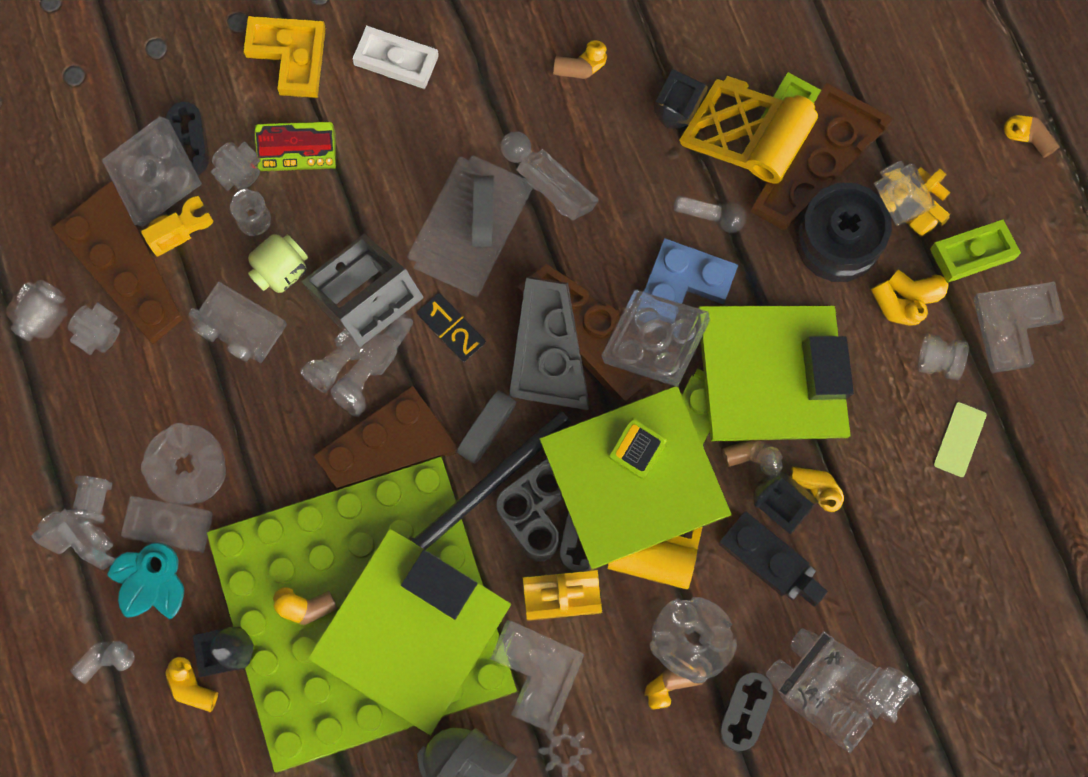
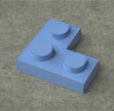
M664 238L637 313L674 326L687 291L724 304L738 264Z

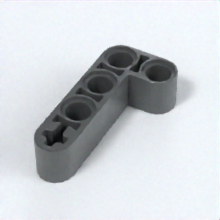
M548 459L505 488L499 494L497 500V512L501 523L524 554L536 562L550 559L556 553L558 547V532L545 512L563 500L559 488L552 493H546L537 486V482L541 477L545 475L554 476ZM512 499H520L526 504L527 510L519 517H512L504 511L505 504ZM536 531L546 532L552 542L544 550L533 549L528 543L531 534Z

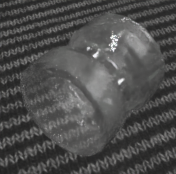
M927 333L919 354L918 372L932 374L942 370L947 379L960 380L967 361L968 342L955 339L947 346V341H943L939 335Z

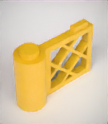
M727 76L724 81L716 79L681 136V145L749 169L755 176L773 184L781 182L818 119L815 105L808 98L800 95L786 97L784 100L747 89V82ZM722 93L736 98V105L716 112L714 106ZM759 106L769 109L764 118L751 123L748 122L746 111ZM741 114L745 125L723 133L720 121ZM712 124L716 125L719 135L704 141L695 138L700 129ZM746 135L749 136L750 142L743 154L728 149L727 142Z
M702 527L692 531L691 539L677 536L608 564L607 569L688 590L696 562Z

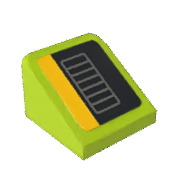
M632 418L609 458L644 480L664 450L668 440Z

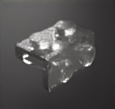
M66 509L47 515L38 524L39 529L31 535L37 544L57 554L63 553L72 546L81 559L101 570H105L115 560V557L109 551L114 545L100 527L95 528L89 520L84 521Z

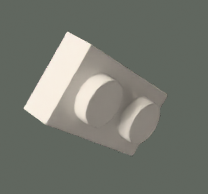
M366 26L352 59L355 66L425 89L438 59V50Z

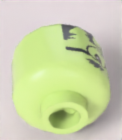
M273 234L249 254L248 261L253 269L248 275L262 291L270 287L275 292L282 293L305 274L307 268L304 261L308 257L288 234L285 237Z

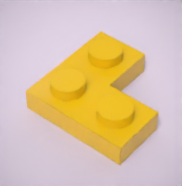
M248 16L244 44L246 58L281 60L278 80L279 95L318 98L326 29L324 21Z

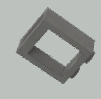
M365 234L301 281L320 309L359 348L424 298L407 270ZM342 262V266L336 269V264ZM378 271L383 274L339 308L336 305Z

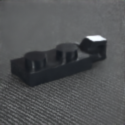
M746 511L719 542L723 549L781 596L786 595L791 600H794L799 594L815 607L828 592L812 578L816 570L809 565L810 563Z

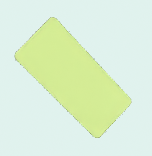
M960 402L956 404L934 463L935 467L959 477L965 476L987 416L985 412Z

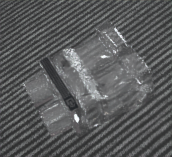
M802 628L793 638L790 645L792 650L802 657L800 662L793 669L779 659L767 671L766 676L777 689L786 705L797 711L850 754L873 725L869 714L877 719L900 689L892 674L880 666L877 668L845 645L835 641L826 632L823 631L818 636Z

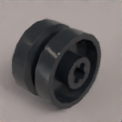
M836 183L823 188L810 201L796 233L797 251L803 264L816 276L831 282H850L864 276L876 264L887 246L892 233L891 214L880 196L872 189L860 184Z

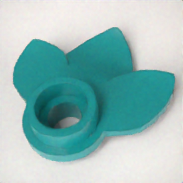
M152 543L145 546L140 552L121 554L111 564L107 575L113 581L122 584L118 603L123 616L127 618L138 616L149 610L152 606L169 619L174 618L179 612L184 598V585L176 575L179 564L177 554L169 545ZM153 557L160 559L162 563L160 571H155L151 567V559Z

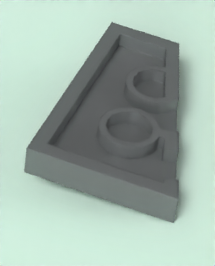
M528 276L525 281L509 397L589 410L590 405L568 283Z

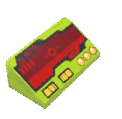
M332 122L255 125L259 171L336 169V133Z

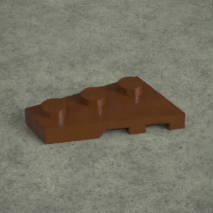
M412 386L319 451L314 457L337 490L435 458L457 454L458 446Z

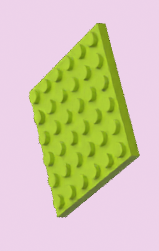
M442 457L206 532L233 627L244 629L254 644L250 663L245 670L275 773L415 727L315 664L308 657L389 529H393L407 539L410 536L415 538L456 502ZM461 519L426 551L483 586ZM283 587L292 588L293 593L307 600L330 591L338 610L309 624L301 625L281 617L274 609L273 597L275 592ZM497 629L442 717L517 692Z

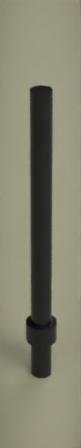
M560 411L415 538L410 536L408 539L427 550L543 449L540 438L566 429L571 424L570 419Z

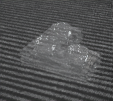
M1055 282L977 293L973 298L991 373L1031 367L1034 364V359L1026 329L1059 324L1064 319Z
M506 620L490 660L527 676L511 716L553 733L585 654L520 624Z

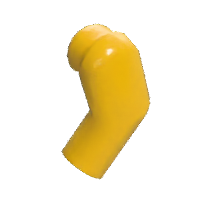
M898 269L889 280L894 291L912 302L915 300H920L925 304L938 302L946 296L948 290V283L941 275H932L930 278L914 281Z
M792 466L790 477L804 489H809L825 511L835 512L841 508L844 495L830 473Z
M184 657L172 659L166 669V679L173 698L178 702L212 712L218 698V692L198 686L188 659Z

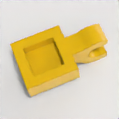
M199 196L192 197L184 203L180 216L175 212L170 216L163 215L157 217L150 222L148 228L141 231L156 257L191 239L189 234L208 228L213 223L209 213L201 217L193 216L195 210L204 206Z

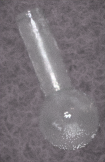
M677 196L674 203V211L716 221L718 227L728 233L741 230L747 219L745 209L736 202H727L721 206H716Z

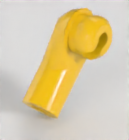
M888 280L870 289L884 316L890 322L913 326L919 324L927 317L928 309L924 302L920 300L912 302L911 300L897 298Z

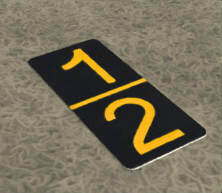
M439 293L417 311V315L463 362L486 343L485 339Z

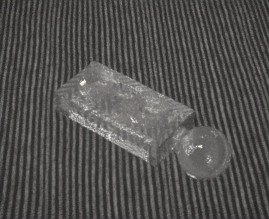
M510 132L503 138L501 142L502 155L510 162H521L516 170L526 178L527 183L533 189L540 191L546 196L559 213L574 221L593 210L599 199L545 150L537 153L531 151L530 139L524 133Z

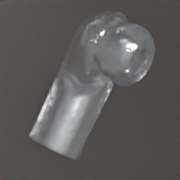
M121 641L100 642L93 645L70 669V672L78 680L86 684L102 666L114 665L118 671L128 669L134 662L135 656L131 650L127 649L128 645Z

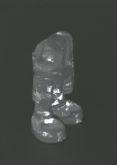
M405 313L402 314L390 325L383 335L378 333L360 348L341 331L334 339L337 348L323 359L306 362L300 372L312 386L321 392L326 393L332 387L331 395L334 400L348 413L359 416L366 407V400L362 393L366 379L369 375L378 376L384 373L394 360L397 348L410 331L413 320ZM349 360H358L352 369L333 386L343 366Z

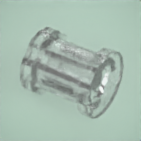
M244 189L233 196L230 211L236 219L239 229L243 233L252 236L265 232L271 224V215L262 195L257 191ZM250 209H253L255 212L252 216H248L246 213Z
M76 476L74 483L78 485L73 509L68 510L67 517L88 523L103 524L105 516L102 515L106 492L112 489L113 483L96 477Z
M887 667L884 671L886 676L875 692L872 695H866L863 701L881 718L894 724L898 719L896 713L910 695L917 694L919 688L900 671L893 667Z

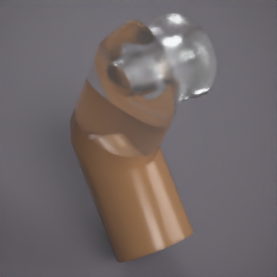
M747 440L722 448V455L727 467L751 460L760 464L761 470L766 475L778 473L783 468L781 462L783 456L779 449L760 440Z

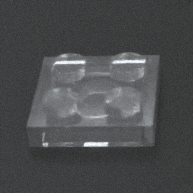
M160 116L102 159L134 225L144 227L202 185L170 121Z
M635 290L602 353L603 361L605 364L678 387L710 321L708 311Z

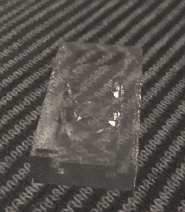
M131 496L121 536L148 543H164L170 547L204 553L208 537L206 532H209L213 513L208 510Z

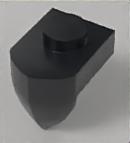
M672 69L656 102H654L653 107L656 116L666 128L680 129L687 127L697 112L708 87L706 84Z
M784 472L774 473L759 481L753 495L754 506L760 508L789 534L799 527L819 502Z
M228 627L193 635L198 676L206 677L245 669L250 663L254 647L247 632L241 627Z

